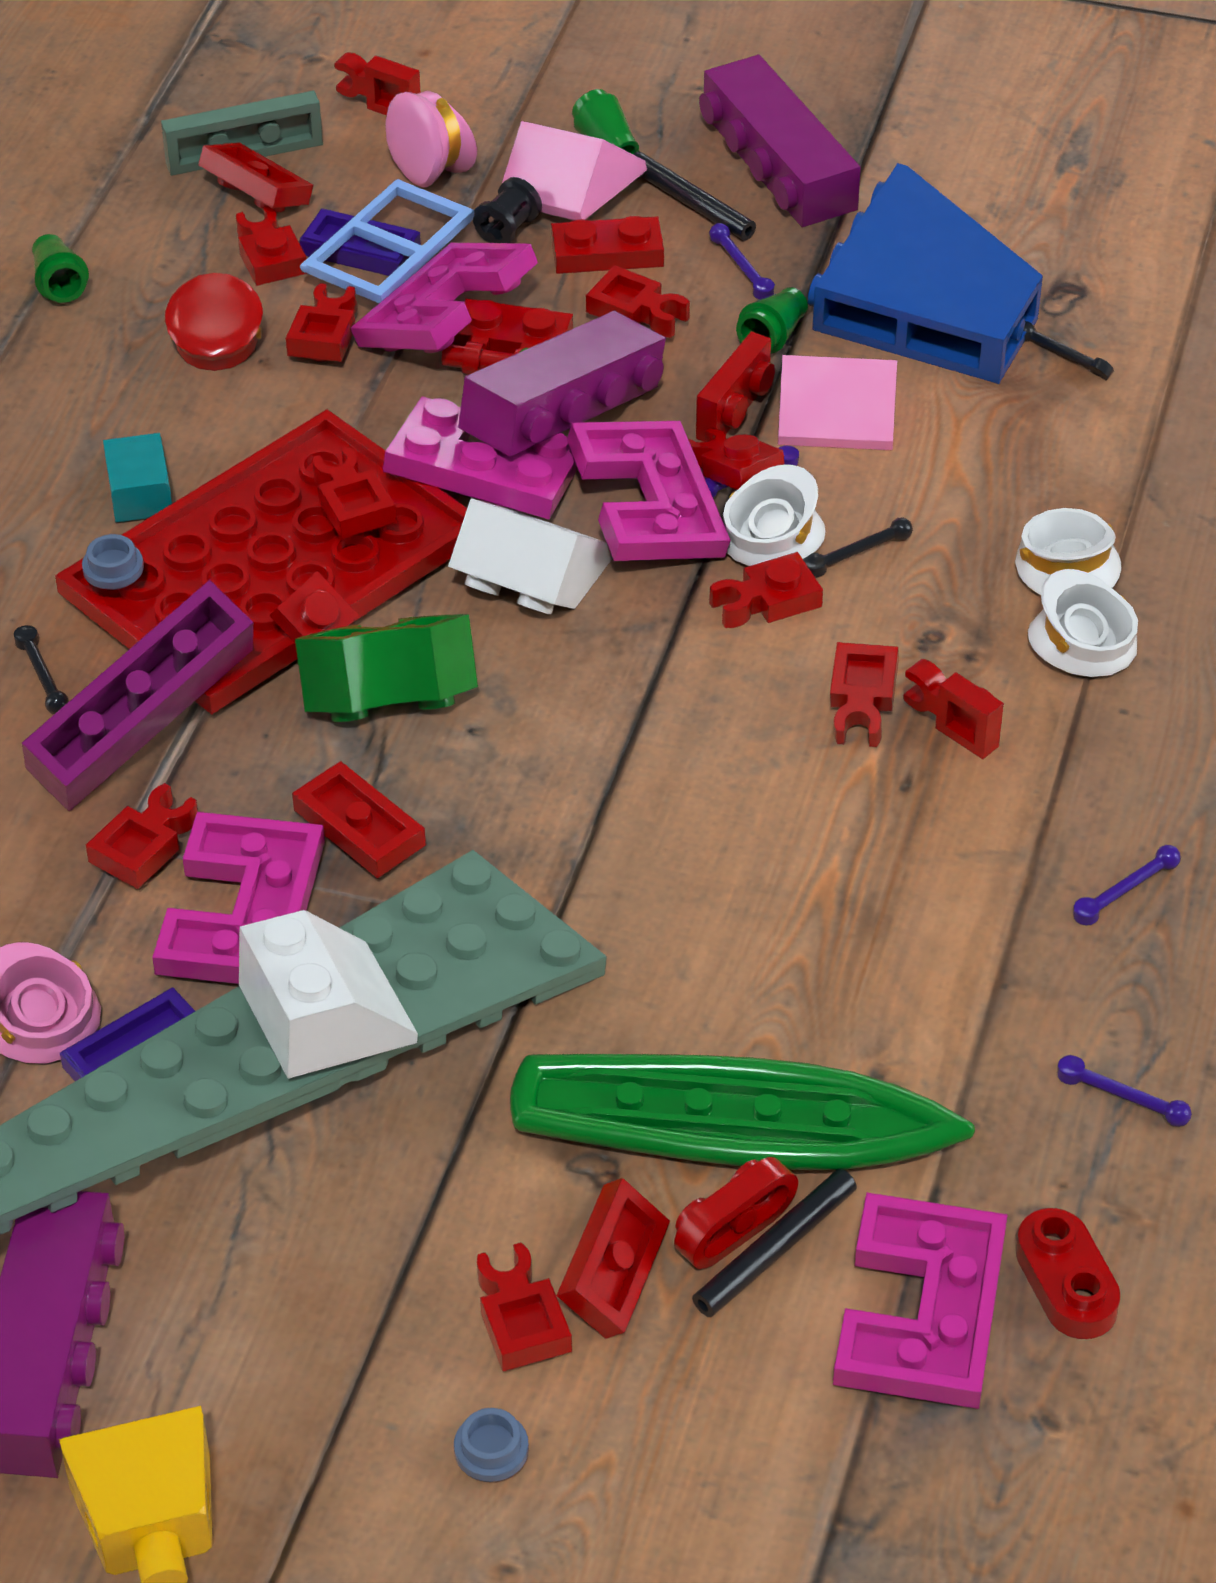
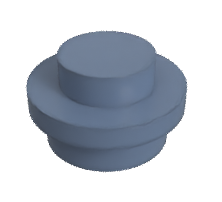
M118 534L104 535L93 540L87 547L86 554L82 560L85 579L93 586L102 589L116 590L134 583L141 576L144 568L141 552L129 538Z
M484 1408L472 1413L459 1427L455 1435L454 1454L456 1462L464 1473L476 1480L485 1482L505 1480L516 1474L523 1467L528 1457V1436L524 1427L513 1415L502 1409Z

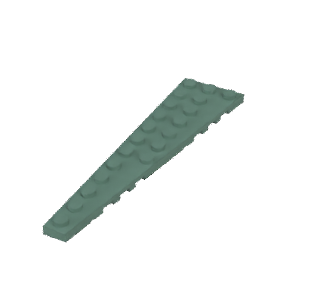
M472 850L339 927L365 941L418 1033L416 1044L288 1079L240 986L0 1125V1235L11 1230L14 1219L37 1209L47 1207L53 1213L76 1203L77 1192L109 1178L115 1185L139 1176L140 1165L170 1152H173L177 1159L339 1090L341 1086L348 1082L359 1081L383 1071L387 1067L389 1058L414 1048H419L422 1053L446 1044V1035L473 1022L479 1028H483L501 1020L502 1011L529 998L536 1005L604 976L607 956L477 852Z

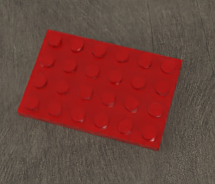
M326 409L123 533L122 536L129 538L143 557V572L134 583L116 590L93 586L84 577L82 558L55 575L57 591L130 649L206 582L211 580L253 621V650L195 700L196 703L212 715L298 659L296 644L269 615L316 571L330 583L359 615L353 621L355 622L451 559L467 508L438 487L383 472L386 450ZM348 446L357 454L359 472L369 469L375 470L396 505L397 522L341 539L319 503L318 486L314 481L313 457L320 455L326 465L340 466L343 464L341 448Z

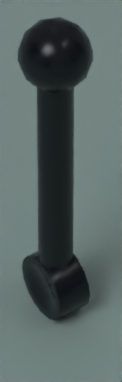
M1025 321L1023 330L1026 331L1025 342L1032 341L1089 369L1093 374L1105 380H1108L1114 372L1113 367L1104 359H1093L1037 332L1031 322Z
M904 517L896 518L892 521L890 527L825 555L811 553L803 560L815 578H818L827 572V566L894 538L906 540L911 536L913 526L911 521Z
M30 625L18 627L14 631L15 645L20 650H26L47 695L45 707L50 713L55 714L69 702V698L64 692L58 691L37 647L39 644L37 629Z

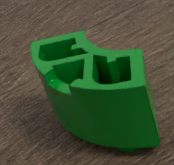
M469 614L399 618L397 623L385 627H361L360 624L295 639L305 712L331 713V720L334 722L363 719L368 717L369 708L417 701L419 709L444 708L455 704L454 695L478 687Z

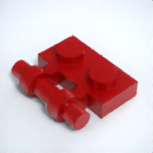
M466 298L464 302L472 321L454 336V342L442 351L441 362L443 366L462 368L464 375H470L519 353L523 348H531L573 329V314L550 311L545 308H530L496 303L491 300Z

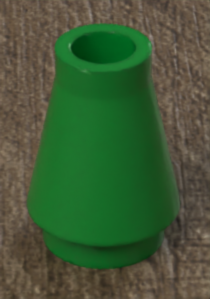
M594 89L583 94L576 101L572 109V116L574 118V128L578 133L604 139L631 154L639 151V144L632 135L619 100L615 95L609 94L602 89Z
M53 234L40 236L32 247L37 290L42 296L55 302L67 303L74 301L84 292L89 279L86 263L64 245L58 236Z
M787 287L780 293L746 305L739 314L736 326L740 343L752 331L771 338V354L781 350L800 318L808 310V302L805 295L796 288Z

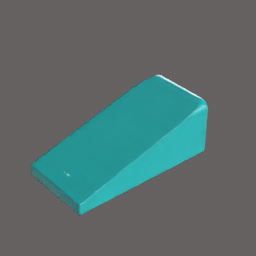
M160 433L103 440L115 523L147 519L172 504Z

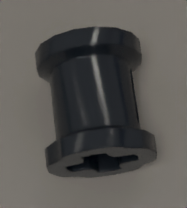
M518 177L508 178L500 185L498 195L492 201H484L475 208L473 224L476 231L484 240L490 243H511L515 238L516 229L520 225L529 223L539 216L542 210V201L539 193L524 179ZM525 201L526 205L522 207L520 204ZM490 217L494 219L491 223L489 222Z

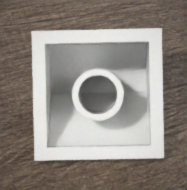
M471 498L448 567L467 573L464 584L469 587L497 596L501 586L520 592L518 604L551 615L554 605L575 609L613 557L607 542L512 509Z
M306 910L239 927V986L288 1079L417 1043L418 1033L365 941Z

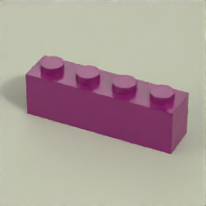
M759 54L704 71V93L699 97L703 118L708 124H713L725 138L729 149L739 154L750 167L754 178L765 184L775 196L780 208L787 210L802 228L858 210L861 166Z
M616 311L605 314L465 376L458 428L508 456L515 455L570 429L571 423L585 422L657 388L664 370L662 359L666 337Z
M209 580L22 742L25 768L68 811L72 810L253 650V621Z
M79 1191L77 1192V1202L53 1213L47 1207L40 1208L15 1220L0 1276V1473L58 1478L63 1458L59 1439L80 1433L81 1410L80 1406L76 1404L80 1386L89 1387L93 1380L96 1362V1348L94 1342H91L95 1325L104 1326L107 1321L110 1307L109 1282L105 1281L109 1265L119 1266L124 1249L123 1223L114 1222L109 1193Z

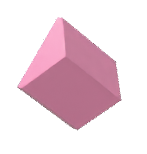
M521 121L502 183L510 177L524 179L539 193L542 201V213L571 220H586L647 171L645 160L604 139ZM524 201L520 205L524 207L526 205V202Z
M782 355L778 445L892 450L897 360Z

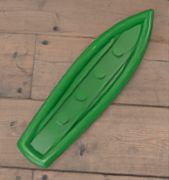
M531 1054L522 1060L510 1090L512 1123L515 1129L521 1132L639 1153L733 1166H742L750 1160L760 1161L767 1157L777 1158L789 1170H837L891 1164L934 1153L968 1140L975 1133V1127L971 1121L941 1104L899 1085L853 1071L810 1063L765 1058L680 1054Z

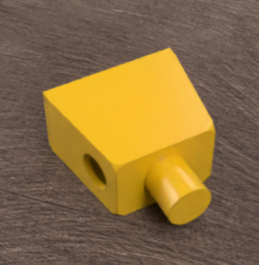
M201 1405L59 1439L70 1490L106 1573L117 1575L138 1569L141 1583H187L188 1576L183 1558L206 1553L212 1547L210 1454Z

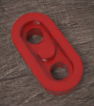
M775 1157L746 1162L735 1172L730 1182L706 1199L698 1198L692 1201L683 1209L675 1224L677 1232L674 1246L676 1250L697 1269L712 1267L782 1215L797 1192L799 1184L797 1176Z
M1057 1208L1040 1209L1025 1217L1018 1230L1016 1257L1051 1324L1061 1333L1077 1339H1093L1107 1333L1117 1319L1120 1289L1085 1224L1074 1214ZM1046 1236L1057 1237L1061 1240H1051ZM1077 1289H1086L1094 1295L1082 1296L1075 1291Z

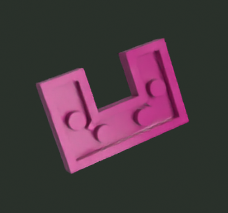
M451 242L351 327L358 347L383 348L389 352L400 349L423 350L425 353H435L446 349L454 342V336L472 321L465 302L454 300L467 291H490L493 295L512 291L520 285V278L538 264L531 244Z
M423 396L385 451L383 472L546 519H550L578 470L567 442V437L562 433L554 435L515 455L508 456L486 443L466 442L471 434L458 428L461 407L446 399H430Z
M681 421L571 423L567 442L581 478L603 480L637 478L646 501L603 502L598 521L614 561L723 558L726 556L731 540Z
M197 812L183 856L185 876L241 882L232 915L167 908L152 956L155 975L239 984V927L307 910L325 844L323 825Z
M866 1192L856 1246L855 1266L925 1277L918 1320L845 1308L834 1366L833 1385L979 1409L1008 1214Z

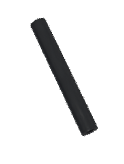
M641 151L633 154L646 161L647 171L640 175L642 178L714 223H723L729 228L730 233L743 241L752 237L756 230V223Z
M837 1169L692 1296L697 1309L707 1317L714 1316L856 1191L857 1185L853 1177L843 1169Z

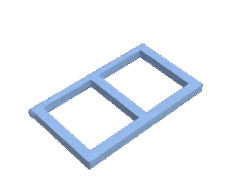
M396 179L300 265V269L304 273L345 290L348 286L355 287L357 295L380 303L473 220L474 210ZM396 196L403 197L452 217L449 222L423 245L367 223ZM353 235L409 257L379 286L323 263Z

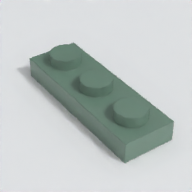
M314 90L161 120L165 160L171 176L204 169L198 165L203 145L240 142L264 157L323 145L320 102Z

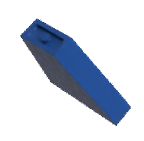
M897 163L887 180L877 183L872 194L871 203L866 211H860L855 216L850 235L844 243L838 242L834 247L829 266L823 274L818 273L813 278L808 293V305L814 307V331L999 384L1025 342L1026 331H1023L1025 321L1035 325L1038 320L1043 275L910 167Z

